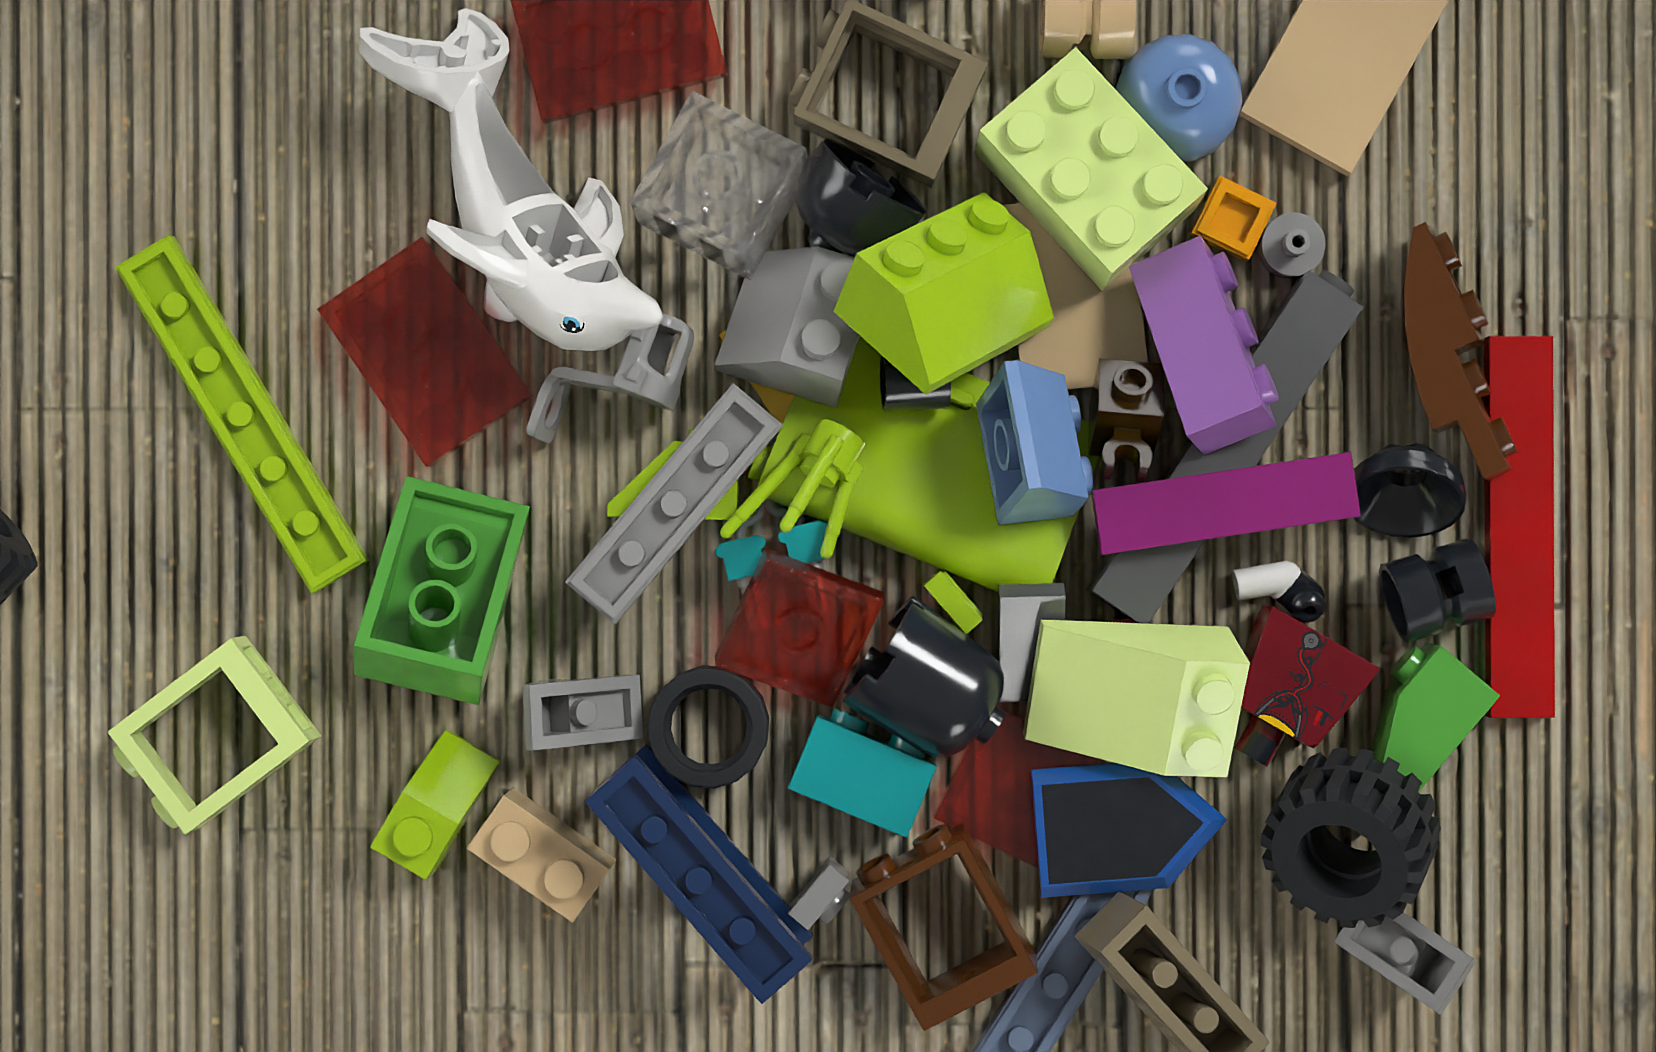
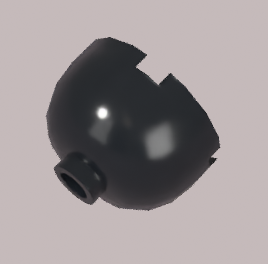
M828 138L821 141L818 147L813 150L798 178L796 203L800 217L813 230L807 238L810 244L814 247H822L841 254L845 253L854 258L856 253L918 224L926 213V208L896 178L891 176L887 181L871 169L875 164L874 162L848 146Z

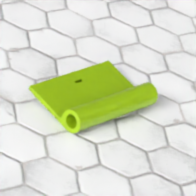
M859 336L837 407L834 408L794 395L774 446L767 445L753 461L748 478L759 482V486L791 452L801 433L812 435L821 419H828L845 426L863 440L865 446L856 460L864 469L853 487L841 529L998 593L999 585L1052 583L1079 513L1078 510L1072 517L998 525L976 407L977 401L990 382L965 373L951 381V404L948 409L884 411L880 396L881 354L861 336ZM1081 419L1080 431L1076 434L1080 456L1088 458L1093 474L1099 456L1088 455L1089 422ZM803 460L767 498L768 500L789 507L807 477L800 469ZM837 480L834 487L819 484L803 514L828 524L840 481Z

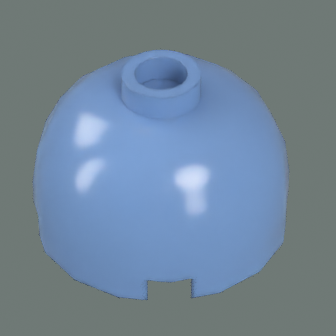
M1191 34L1162 36L1140 47L1123 66L1115 86L1117 92L1183 162L1195 161L1217 150L1234 130L1242 107L1241 78L1231 58L1212 41Z

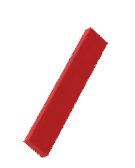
M1488 336L1484 338V376L1491 394L1484 396V406L1491 421L1500 417L1504 419L1518 452L1508 456L1513 468L1512 471L1492 480L1484 479L1485 563L1491 577L1496 599V613L1494 617L1485 619V683L1500 695L1485 713V716L1489 718H1555L1553 336Z

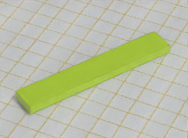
M169 234L115 266V269L311 594L319 592L370 561L176 238Z

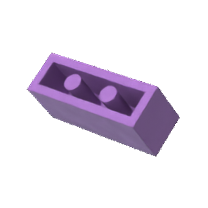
M1198 236L1130 265L1129 269L1186 435L1203 455L1277 426L1269 404L1279 400L1278 393L1265 364L1256 367L1249 347L1258 344V338L1245 308L1242 307L1237 310L1234 308L1229 291L1238 288V283L1225 253L1221 252L1214 255L1202 237Z

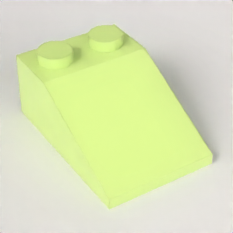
M1041 620L1023 735L1029 741L1164 776L1227 777L1250 662L1230 628L1225 626Z

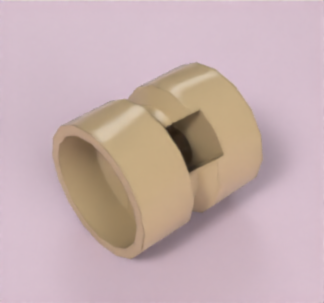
M1039 0V57L1062 59L1076 47L1080 52L1082 49H1088L1095 59H1131L1135 40L1136 0Z

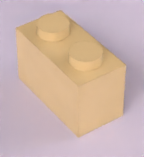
M514 787L503 795L466 848L572 923L616 861L614 857Z

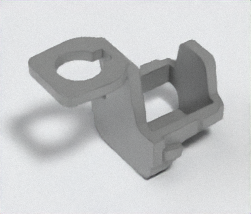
M662 313L663 320L659 325L649 329H636L632 331L615 377L568 367L553 369L540 388L526 428V434L548 444L552 442L568 402L570 384L626 394L639 401L673 412L680 395L682 375L693 347L694 331L676 317ZM676 334L681 335L668 371L665 374L664 369ZM553 398L551 410L548 414V417L545 420L547 408Z

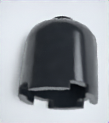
M911 596L888 622V625L896 629L882 653L873 646L869 648L844 690L846 696L842 702L922 753L932 757L948 758L966 749L974 739L985 744L998 729L1005 716V712L997 708L1004 691V673L999 661L990 652L916 597Z

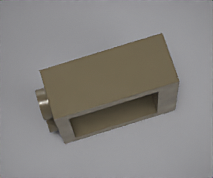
M846 0L840 14L829 10L815 41V45L822 48L823 52L814 71L803 68L792 88L788 103L797 107L793 114L794 125L824 139L828 138L842 143L864 155L869 160L932 188L983 79L989 62L860 2ZM854 32H858L953 77L916 157L818 112Z

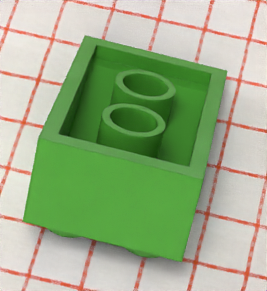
M406 476L353 645L354 675L479 705L495 651L530 506Z

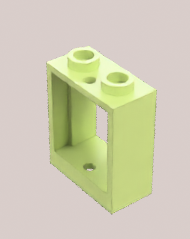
M246 636L229 639L108 731V734L117 744L113 747V753L119 764L131 776L135 778L142 777L155 794L151 802L157 814L171 828L176 829L179 826L185 835L204 826L321 737V734ZM223 670L277 741L278 745L199 805H196L141 731Z

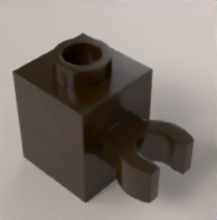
M1099 358L1089 402L1088 455L1101 456L1099 471L1103 479L1111 480L1115 461L1125 459L1131 461L1136 467V482H1145L1164 417L1163 365L1161 363Z

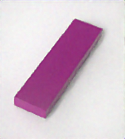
M1351 452L1091 490L1100 555L1361 516Z

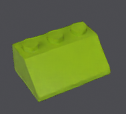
M985 192L856 253L833 311L925 395L1049 328L1054 319L1031 232L1015 219L1002 204L994 201Z

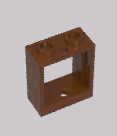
M964 822L950 830L946 824H942L925 831L912 842L913 849L894 859L889 854H883L871 859L856 871L858 878L852 880L849 899L923 1031L1038 973L1036 952ZM957 854L1005 941L926 981L878 895Z

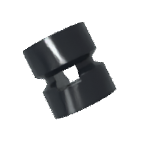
M1470 538L1432 548L1429 560H1424L1418 554H1412L1380 564L1379 576L1383 597L1393 625L1404 642L1409 643L1442 633L1445 621L1448 620L1455 626L1461 627L1494 617L1496 613L1495 593L1488 568L1478 547ZM1438 579H1441L1447 597L1446 600L1443 598Z

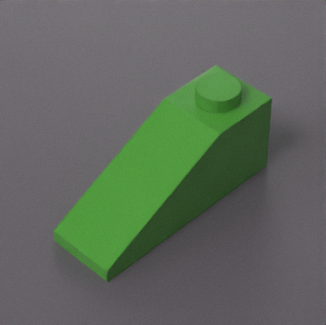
M1425 643L1421 649L1417 646L1411 647L1393 666L1390 675L1395 680L1385 690L1371 751H1374L1375 760L1385 763L1387 757L1400 763L1397 771L1407 776L1413 773L1422 782L1419 791L1500 697L1496 691L1444 647L1431 643Z

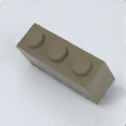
M1119 891L1074 936L1179 1052H1261L1270 1043L1147 905Z

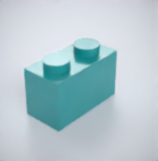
M838 708L833 709L831 717L817 713L789 780L788 789L907 838L936 770L935 761L925 757V753L917 750L894 734H892L890 741H886L867 733L866 730L870 722Z

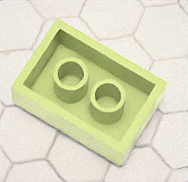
M1076 47L980 129L974 151L979 159L1015 198L1028 209L1050 236L1102 292L1128 270L1130 265L1136 263L1194 212L1208 190L1200 179Z

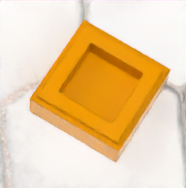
M1219 175L1189 235L1194 238L1201 236L1206 244L1243 262H1247L1277 203Z

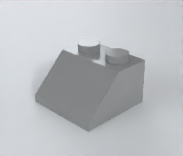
M818 246L753 253L716 359L714 370L836 408L860 336L833 312L854 257Z

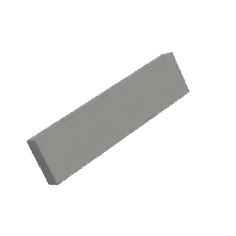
M733 383L565 583L611 622L616 624L775 437L783 425Z

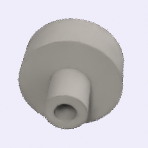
M1296 212L1285 213L1265 226L1258 241L1259 258L1264 267L1272 274L1281 278H1297L1310 270L1312 271L1320 263L1325 252V236L1319 224L1311 217ZM1292 239L1297 242L1298 247L1292 244Z

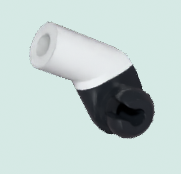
M1281 561L1232 571L1233 585L1238 601L1270 595L1290 612L1296 620L1303 623H1311L1318 620L1325 611V594L1322 587L1293 562Z

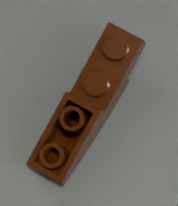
M1424 222L1413 227L1407 256L1404 288L1405 330L1413 374L1432 430L1441 433L1460 425L1483 478L1492 480L1513 470L1508 456L1517 453L1518 450L1504 419L1500 417L1493 421L1490 420L1481 398L1491 394V391L1477 360L1474 358L1464 363L1461 354L1485 344L1478 329L1489 323L1474 290L1472 289L1462 294L1452 271L1462 267V264L1447 232L1435 236L1431 227Z

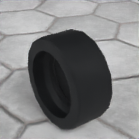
M702 665L679 673L660 690L649 711L647 735L655 759L671 777L691 787L715 789L737 782L756 766L768 742L770 718L762 694L747 677L728 667ZM702 689L721 690L732 696L742 707L747 721L746 737L740 749L729 759L715 764L698 763L685 756L675 744L671 731L672 716L679 702L690 693Z

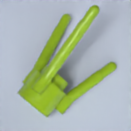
M821 419L812 435L801 433L791 452L720 529V536L725 539L731 537L803 460L800 469L807 477L780 522V530L785 533L792 530L819 484L834 487L837 480H839L840 483L820 550V555L824 559L832 557L853 487L864 469L856 461L865 446L863 440L845 426L828 419Z

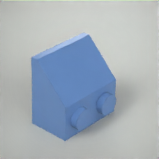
M1019 360L1004 361L976 403L998 525L1072 517L1089 499L1088 495L1091 494L1093 488L1092 468L1088 458L1080 456L1076 436L1081 427V413L1077 398L1074 395H1068L1065 375Z

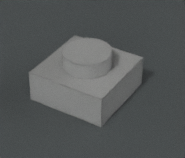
M829 856L790 902L788 914L807 930L818 918L826 924L829 923L849 899L850 893L844 889L850 881L849 872Z

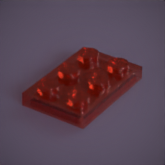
M510 0L539 114L544 124L728 77L709 0Z
M424 237L417 239L317 309L426 467L433 466L534 396Z

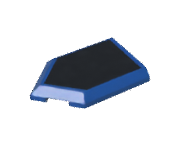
M1118 763L1030 769L1041 898L1169 888L1227 820L1178 776H1164Z

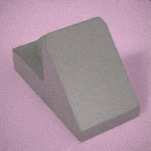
M626 674L572 680L542 679L523 685L526 750L534 751L643 738L640 675Z
M1404 912L1394 920L1385 915L1381 925L1369 928L1363 920H1359L1355 928L1343 927L1334 941L1337 945L1440 1015L1477 962V960Z

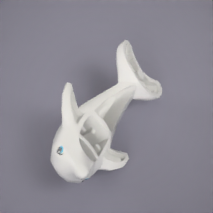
M464 8L458 11L456 29L443 42L407 38L373 27L360 28L359 52L374 70L408 91L449 111L451 165L455 199L462 229L429 219L426 233L449 254L486 276L484 309L487 314L505 322L519 320L537 336L562 349L585 351L606 350L623 341L633 330L649 329L662 322L663 315L656 300L629 281L623 275L615 259L624 236L621 209L601 180L588 177L573 209L552 191L506 127L492 97L508 58L509 41L495 22L480 12Z

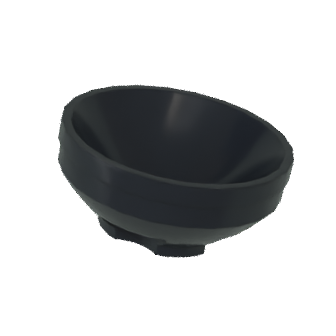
M1415 443L1406 446L1387 445L1377 453L1364 459L1354 468L1361 516L1353 517V519L1366 529L1376 533L1406 538L1427 536L1451 527L1460 519L1465 511L1466 491L1462 474L1451 462L1423 444ZM1408 469L1419 470V472L1404 474L1393 470Z

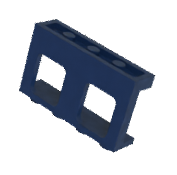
M648 744L644 745L605 779L584 801L761 1004L812 961L813 956L805 948L804 944L813 937V933L788 914V904L685 786L665 771L655 759L653 751Z

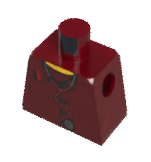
M1262 605L1244 649V654L1250 665L1241 709L1253 716L1234 748L1268 767L1285 735L1314 749L1373 680L1380 667L1274 606Z

